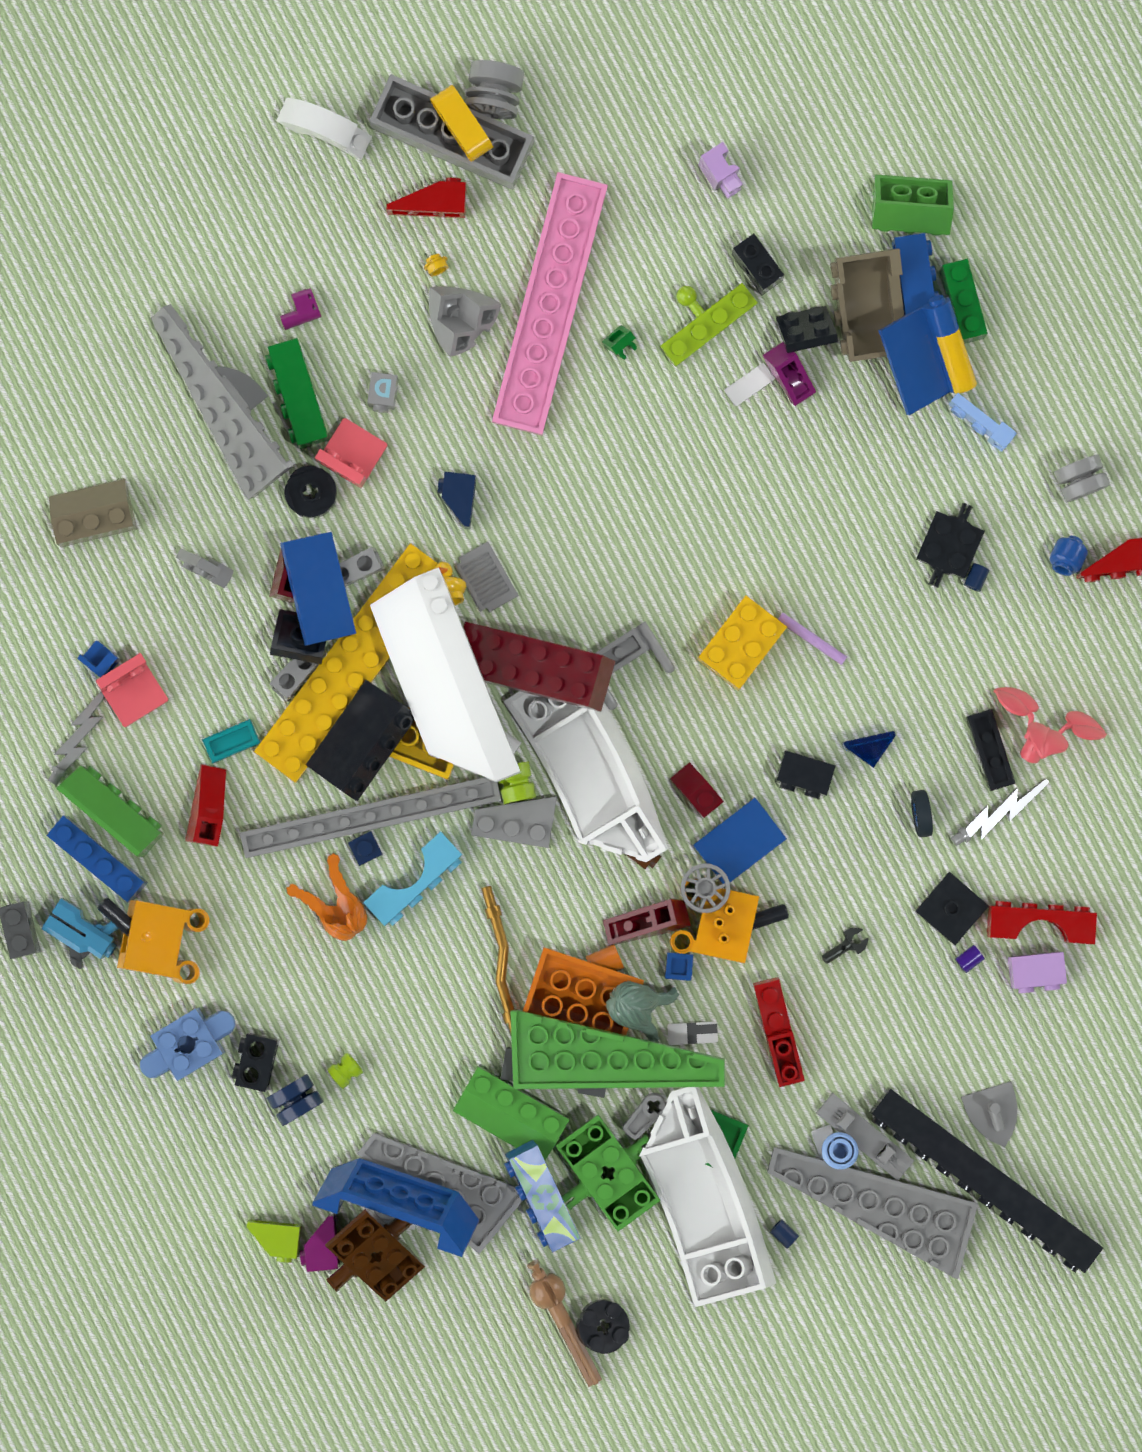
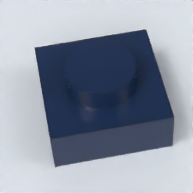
M372 831L348 842L359 866L383 855Z

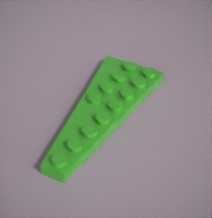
M520 1010L510 1011L513 1089L725 1087L726 1085L725 1058Z

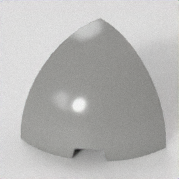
M445 286L430 287L429 313L432 327L439 344L450 357L462 354L476 345L474 340L483 331H490L500 311L501 303L475 291Z

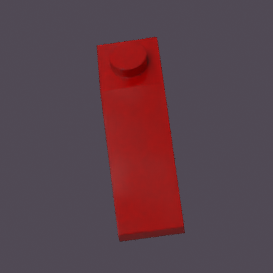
M454 177L446 178V181H438L388 203L386 207L388 215L465 218L466 182H461L460 178Z

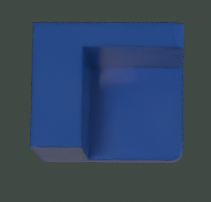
M95 641L84 655L80 654L77 658L99 677L112 671L121 661L120 658L99 641Z

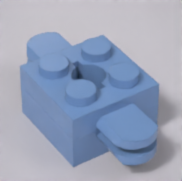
M195 1008L150 1036L157 1048L141 1059V1072L148 1078H157L171 1070L175 1079L179 1081L226 1053L219 1040L232 1033L235 1029L236 1021L234 1016L228 1011H218L205 1018L200 1008Z

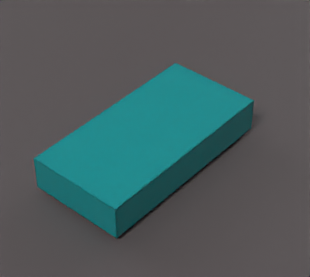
M251 719L202 739L212 764L261 743Z

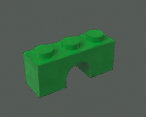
M968 258L942 265L939 272L945 295H948L964 344L984 339L988 332Z

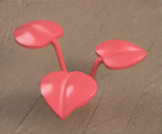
M1012 687L996 688L993 691L1007 711L1018 716H1028V727L1024 736L1027 741L1020 751V755L1030 763H1038L1040 759L1065 752L1069 744L1062 733L1067 729H1072V732L1077 737L1086 740H1099L1107 735L1095 719L1079 711L1068 712L1065 716L1068 723L1058 731L1052 730L1041 723L1033 722L1034 714L1032 712H1037L1039 706L1028 693Z

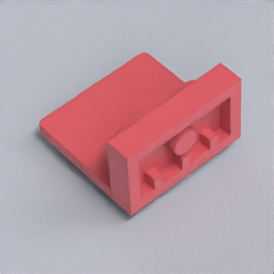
M343 418L324 450L320 449L315 459L321 465L357 487L362 488L388 445L360 426Z
M141 653L96 680L97 686L123 727H128L168 702L166 694L148 668L146 660Z

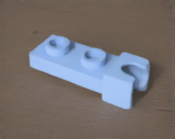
M959 393L948 404L952 407L951 412L962 420L966 418L973 423L971 427L980 435L984 436V434H987L989 436L987 441L1001 452L1017 434L1004 422H1001L1000 425Z

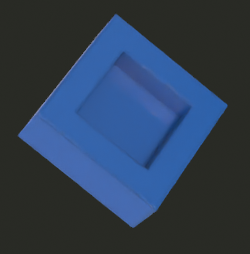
M667 952L665 979L691 981L694 955Z

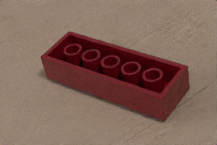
M465 621L463 628L485 683L598 712L602 711L616 661L600 654Z

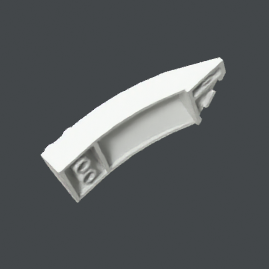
M520 691L504 701L537 753L557 790L579 840L577 842L585 845L588 843L602 847L601 849L620 855H630L644 862L651 860L668 849L642 774L605 703L603 704L602 711L598 712Z

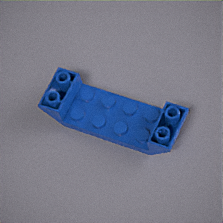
M361 1158L332 1168L312 1205L338 1214L343 1202L348 1201L438 1232L440 1237L437 1249L463 1257L479 1223V1218L459 1192Z

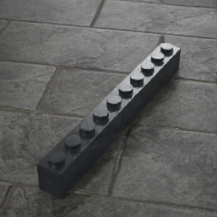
M889 1087L869 1112L875 1116L872 1121L883 1130L887 1126L894 1130L896 1133L893 1137L906 1146L910 1142L917 1148L914 1153L926 1162L931 1158L938 1163L936 1169L946 1177L952 1174L958 1178L957 1185L966 1192L970 1193L971 1190H974L981 1195L978 1201L991 1209L994 1205L1002 1212L999 1216L1011 1225L1017 1222L1023 1227L1020 1232L1032 1241L1036 1237L1044 1243L1041 1248L1053 1257L1058 1253L1065 1258L1063 1264L1076 1273L1080 1269L1086 1273L1102 1251L1103 1247Z

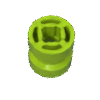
M348 1052L341 1057V1063L333 1064L327 1069L331 1077L342 1089L350 1084L352 1076L359 1077L364 1073Z

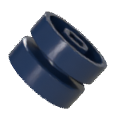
M308 1074L266 1098L272 1109L284 1107L276 1114L282 1127L324 1102L318 1091L309 1094L305 1093L314 1086Z

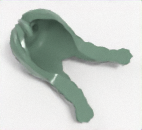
M626 981L617 985L609 993L610 999L606 1001V1008L612 1020L617 1024L629 1029L642 1031L649 1041L659 1043L658 1040L660 1038L657 1029L651 1022V1012L657 1006L673 1003L677 1000L679 993L675 987L667 993H657L646 985Z

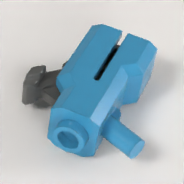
M61 898L53 909L52 916L50 915L44 923L42 930L63 942L69 948L71 964L78 969L84 968L82 959L86 958L89 953L100 959H103L105 956L109 958L117 947L114 943L116 938L110 934L119 928L111 921L105 926L101 924L94 925L84 918L82 909Z

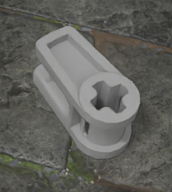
M650 1093L645 1096L624 1123L623 1130L631 1138L638 1139L662 1114L666 1106L665 1099L658 1093ZM648 1101H660V1110L657 1111L654 1109L652 1111H649Z

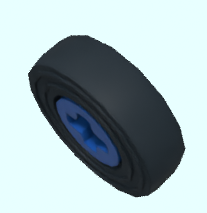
M925 790L913 791L911 793V806L916 833L918 837L932 836L933 820L928 794Z

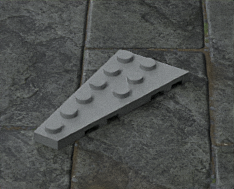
M375 1132L357 1153L364 1160L459 1192L479 1218V1223L468 1244L478 1254L482 1252L522 1202L514 1185Z

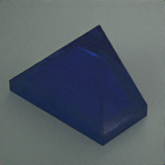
M895 731L845 741L841 744L843 749L874 768L896 734Z

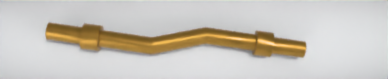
M487 886L481 888L487 907L485 913L487 919L491 921L498 944L495 982L504 1010L502 1014L505 1024L508 1023L511 1033L510 1011L514 1010L506 983L509 945L500 918L502 915L500 905L496 904L492 887Z

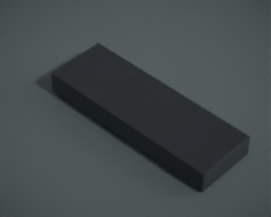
M992 709L967 716L966 719L989 791L1016 784Z

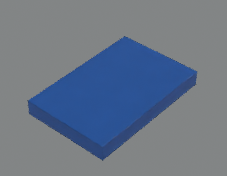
M754 798L693 844V846L707 864H712L722 869L727 875L729 882H732L787 838L758 800ZM711 869L716 876L719 874L717 871ZM722 877L718 878L722 884L725 883Z

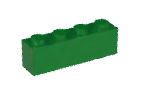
M298 338L268 346L269 354L265 355L269 370L274 369L277 379L273 380L277 395L282 394L284 404L280 406L284 419H290L292 428L288 429L292 444L297 443L299 449H304L329 441L330 439Z

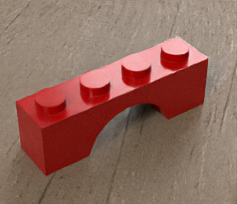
M996 901L995 906L988 907L987 937L1017 939L1020 931L1027 924L1037 920H1045L1060 930L1066 943L1095 944L1097 913H1091L1090 907L1074 906V911H1064V905L1048 904V910L1037 909L1038 904L1022 903V908L1011 907V902Z

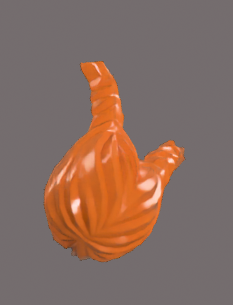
M333 853L328 856L327 862L329 865V875L335 887V893L338 896L336 906H327L320 898L299 889L295 884H290L286 889L289 896L301 899L303 903L308 905L319 916L323 928L333 938L347 941L363 931L367 924V914L361 900L351 893L346 886V882L342 878L343 875L338 867L340 858Z

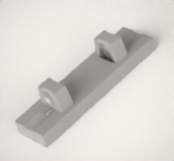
M834 1093L827 1098L816 1112L838 1132L850 1135L863 1153L897 1181L914 1162L910 1156ZM886 1145V1148H885L884 1152H883L882 1154L878 1155L879 1152H880V1151L883 1149V1147Z

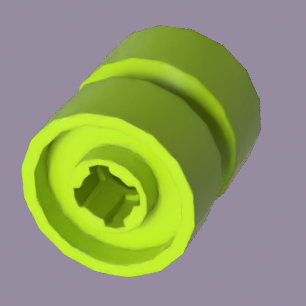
M529 761L517 763L521 773L499 781V783L504 785L501 789L504 804L536 798L534 784L529 782V778L532 776Z

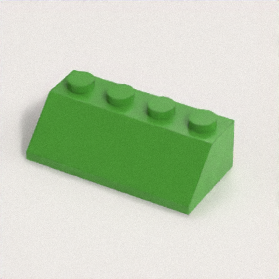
M85 766L78 767L56 788L137 857H145L164 834L160 830L162 825L151 816L148 819L139 813L142 808L131 799L126 802L119 796L122 791L111 782L106 785L101 781L100 777L102 774L92 766L88 768Z
M480 1065L477 1067L453 1109V1112L515 1148L533 1140L538 1145L544 1160L549 1156L570 1120L568 1116L525 1091L513 1089L511 1083L500 1079L499 1076Z

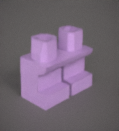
M724 142L701 155L698 166L713 189L716 191L721 188L726 198L729 199L741 190L740 187L743 184L737 176L740 168L737 165L729 166L725 159L729 150Z

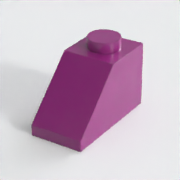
M335 1213L328 1215L306 1242L304 1250H300L301 1266H306V1272L333 1270L340 1267V1260L325 1246L337 1234Z

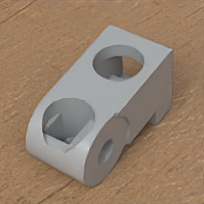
M370 547L339 563L345 587L386 570L377 549L374 547Z
M293 659L270 682V688L288 703L299 687L314 672L318 664Z

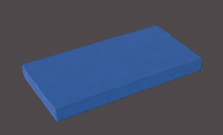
M332 532L280 543L305 646L356 634Z

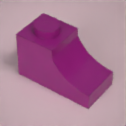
M783 342L762 355L772 375L779 382L794 406L816 393L798 355L795 352L787 353Z

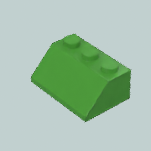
M875 174L872 229L884 232L903 231L909 234L950 235L954 212L952 180Z

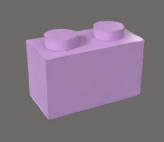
M1064 952L1008 957L1011 988L1018 989L1019 993L1034 992V987L1044 986L1045 991L1061 989L1060 984H1067Z

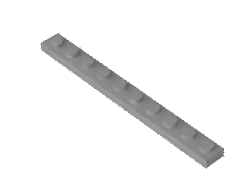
M484 777L241 832L240 836L245 858H251L501 801L498 783Z

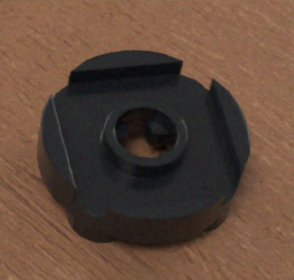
M308 465L296 469L290 475L284 489V494L291 510L300 517L318 518L328 513L334 507L337 487L334 479L327 471ZM308 485H311L313 489L318 488V492L313 499H310L309 496H304Z
M595 1300L583 1308V1312L576 1323V1331L580 1342L585 1347L597 1353L608 1354L618 1350L629 1339V1318L619 1304L608 1300ZM602 1319H604L605 1323H609V1328H607L605 1334L597 1330Z

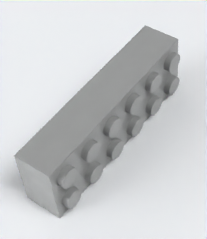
M390 74L370 118L371 129L511 190L514 189L534 145V136L470 109L494 147L471 162L433 107L430 98L437 94Z

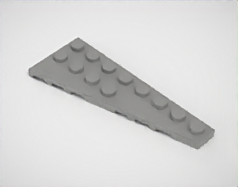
M171 304L163 306L151 317L154 327L161 336L168 353L178 368L179 374L184 379L192 398L199 407L203 419L208 424L216 443L219 445L229 467L237 478L240 488L248 500L254 498L291 469L293 464L290 460L285 461L278 452L280 446L277 442H271L263 432L265 427L261 421L258 422L252 418L248 404L228 379L223 380L216 370L218 365L215 361L207 359L202 352L204 348L202 344L191 338L187 329L188 326Z
M778 1147L773 1148L767 1173L951 1277L959 1278L978 1207L977 1202L850 1167L835 1169L830 1167L824 1160Z

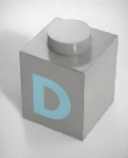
M371 372L367 403L369 407H373L374 412L388 413V409L395 410L399 381L397 375Z

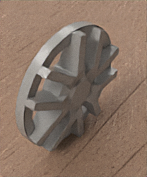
M698 864L689 869L682 879V898L694 911L700 913L717 911L729 898V879L725 872L715 865ZM700 868H706L707 878H701ZM710 869L717 871L719 874L711 879ZM696 871L698 880L690 879L688 877L692 872ZM722 877L725 883L716 886L714 881ZM686 881L694 883L695 889L685 888ZM726 887L724 897L716 891ZM685 892L695 893L691 901L688 900ZM713 895H716L721 900L718 905L711 899ZM697 897L703 899L699 908L693 905ZM706 900H708L713 908L703 909Z

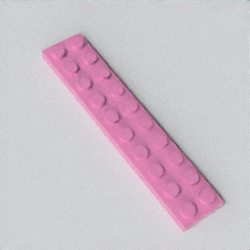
M557 172L492 419L494 424L543 435L608 188L606 184Z

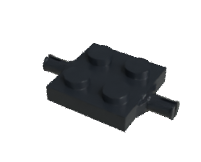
M962 503L957 517L948 516L936 511L916 560L929 565L934 570L928 583L930 586H933L937 577L934 587L939 588L944 574L965 579L985 533V530L972 526L967 521L973 508L971 505H968L964 514L967 504Z

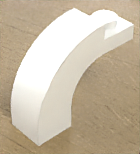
M286 98L276 120L295 133L307 134L324 140L352 157L361 160L372 138L370 134L358 128L356 123L345 117L299 99Z

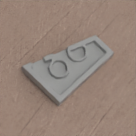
M557 796L475 809L471 836L549 848Z

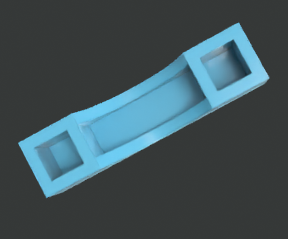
M441 831L421 849L425 861L424 871L414 885L405 889H392L382 885L363 902L384 926L388 923L394 926L404 916L401 911L408 905L411 908L417 905L423 899L421 893L426 888L433 890L442 881L440 876L446 870L451 873L462 863L459 858L463 854Z

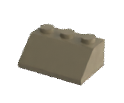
M126 479L49 497L51 523L56 544L61 548L137 530Z

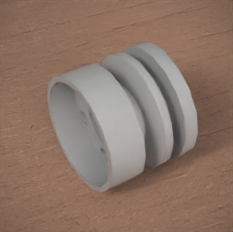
M475 60L471 62L468 79L470 83L477 87L466 89V96L468 98L464 102L468 108L493 119L516 118L518 109L515 106L519 105L520 100L511 93H518L522 90L524 71L516 66L498 61Z

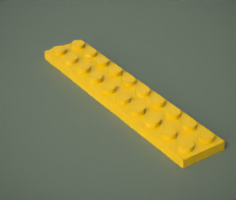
M411 543L408 545L354 617L353 622L356 634L341 637L336 641L322 660V664L318 665L254 752L295 783L299 781L308 769L306 763L365 680L372 683L390 659L370 605L412 578L435 569L438 564Z

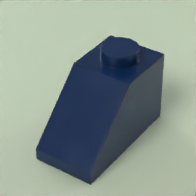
M444 472V478H439L437 493L442 494L443 502L465 529L470 530L476 475Z

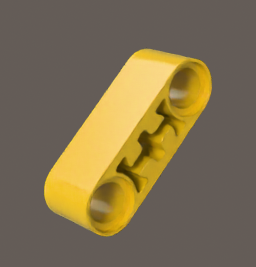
M453 85L430 98L433 107L471 162L494 148L490 139Z

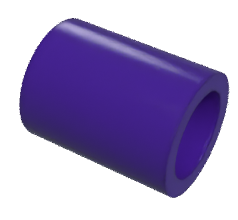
M972 945L959 955L955 961L965 973H968L985 958L977 947Z

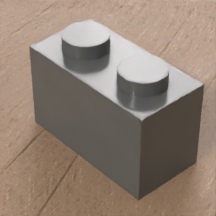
M29 901L0 907V919L10 959L40 953L41 950Z

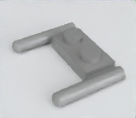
M646 621L596 652V654L616 661L612 674L650 649L666 673H672L675 670L673 663ZM608 689L604 702L608 709L614 710L618 704Z

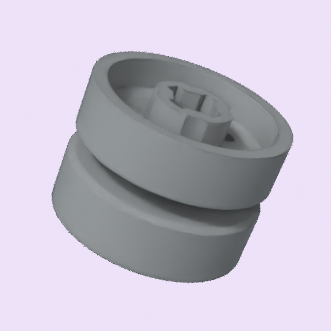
M1099 454L1076 461L1054 471L1058 484L1070 482V485L1061 490L1066 503L1110 486L1106 473L1093 475V473L1103 468Z

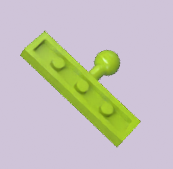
M741 283L704 311L696 300V290L691 286H682L677 291V301L682 306H688L697 318L663 343L660 348L676 367L753 308L758 302L745 285Z

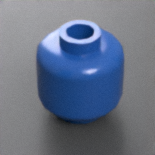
M1071 535L1058 539L1049 559L1053 570L1064 576L1080 572L1088 550L1083 541L1076 536Z

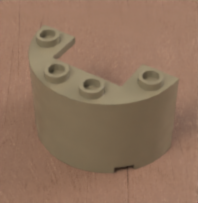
M900 249L835 258V262L830 263L832 278L835 279V284L830 285L832 300L837 301L838 310L834 311V321L836 326L841 327L843 340H840L842 356L847 355L850 362L886 357L887 355L878 330L904 316L899 275H903Z

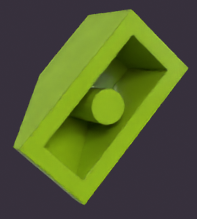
M251 1219L247 1221V1229L269 1256L276 1257L277 1262L291 1263L292 1259L298 1258L302 1224Z

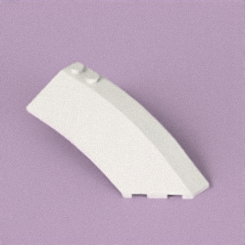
M439 567L412 578L372 603L370 607L428 754L448 761L472 773L482 775L494 782H499L521 773Z
M685 1087L672 1091L662 1114L659 1115L650 1133L651 1137L646 1147L642 1149L639 1157L642 1158L657 1195L661 1200L660 1202L681 1258L694 1307L761 1290L777 1284L745 1183L724 1134L698 1087Z

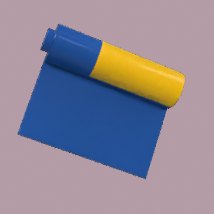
M943 295L933 296L928 300L927 304L878 330L906 415L915 413L950 392L964 393L977 386L950 298Z

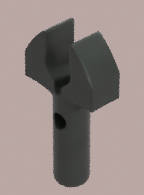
M848 928L843 932L845 934L844 941L824 953L822 960L828 964L849 950H854L859 954L866 949L869 938H865L859 944H851L853 936L863 929Z

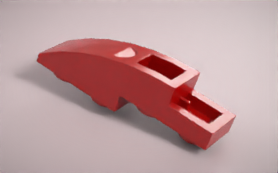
M779 977L753 983L779 1088L805 1081Z

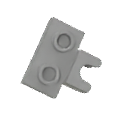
M180 549L176 556L177 559L184 562L183 568L200 575L222 588L227 586L234 570L215 560L209 559L207 561L183 549Z

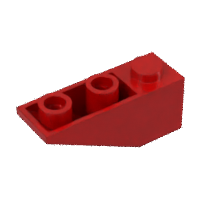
M1142 538L1127 540L1076 575L1077 579L1084 578L1085 583L1100 581V576L1110 575L1111 580L1126 578V573L1136 572V576H1142Z
M200 765L185 839L186 842L218 847L224 816L226 769Z

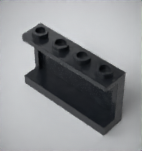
M365 680L306 763V766L343 793L358 801L415 721L411 710L368 680Z

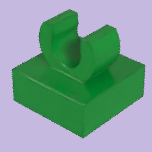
M622 325L602 341L609 351L624 360L627 358L623 353L625 347L629 345L634 351L637 349L636 344L632 342L636 337L629 329Z

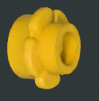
M440 254L428 257L424 266L425 271H428L431 277L442 274L449 268L446 262L448 258L446 256L441 257Z

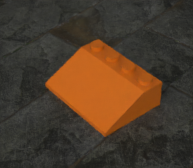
M544 947L523 1011L627 1035L629 1028L619 1025L612 1020L606 1008V1001L610 999L609 993L617 985L626 981L643 985L644 980Z

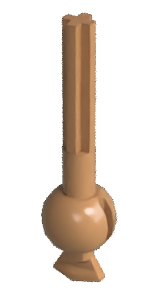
M538 1259L529 1262L527 1267L533 1271L532 1277L534 1278L529 1291L532 1302L541 1309L549 1310L588 1387L598 1384L602 1378L586 1347L580 1342L576 1328L562 1303L566 1292L564 1282L553 1273L546 1274L544 1269L540 1268V1261Z

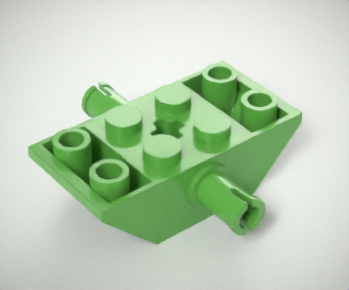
M598 1114L555 1145L580 1179L578 1185L564 1195H561L564 1203L574 1197L566 1203L569 1210L588 1196L590 1198L593 1197L617 1232H619L661 1200L636 1165L638 1164L636 1161L641 1158L639 1155L644 1148L642 1146L649 1141L648 1136L645 1134L628 1148L623 1147ZM604 1166L615 1169L612 1178L602 1176V1168Z

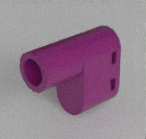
M311 288L291 294L297 310L280 316L285 330L321 318Z

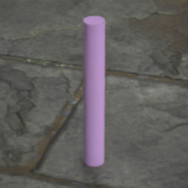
M785 613L781 614L778 620L786 625L789 630L840 665L843 664L847 658L846 655Z

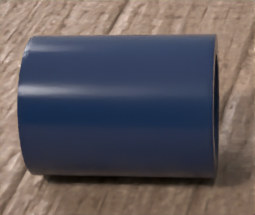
M973 563L964 586L981 592L990 570Z
M783 1219L779 1220L769 1232L786 1249L799 1237Z

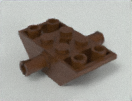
M363 1210L325 1244L344 1263L330 1277L326 1278L327 1282L338 1292L354 1276L359 1277L385 1302L389 1300L425 1268L420 1259L400 1237L412 1223L395 1218L388 1224L373 1210Z

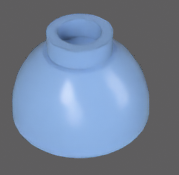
M833 1133L825 1139L822 1145V1157L832 1168H849L858 1157L857 1143L846 1133Z

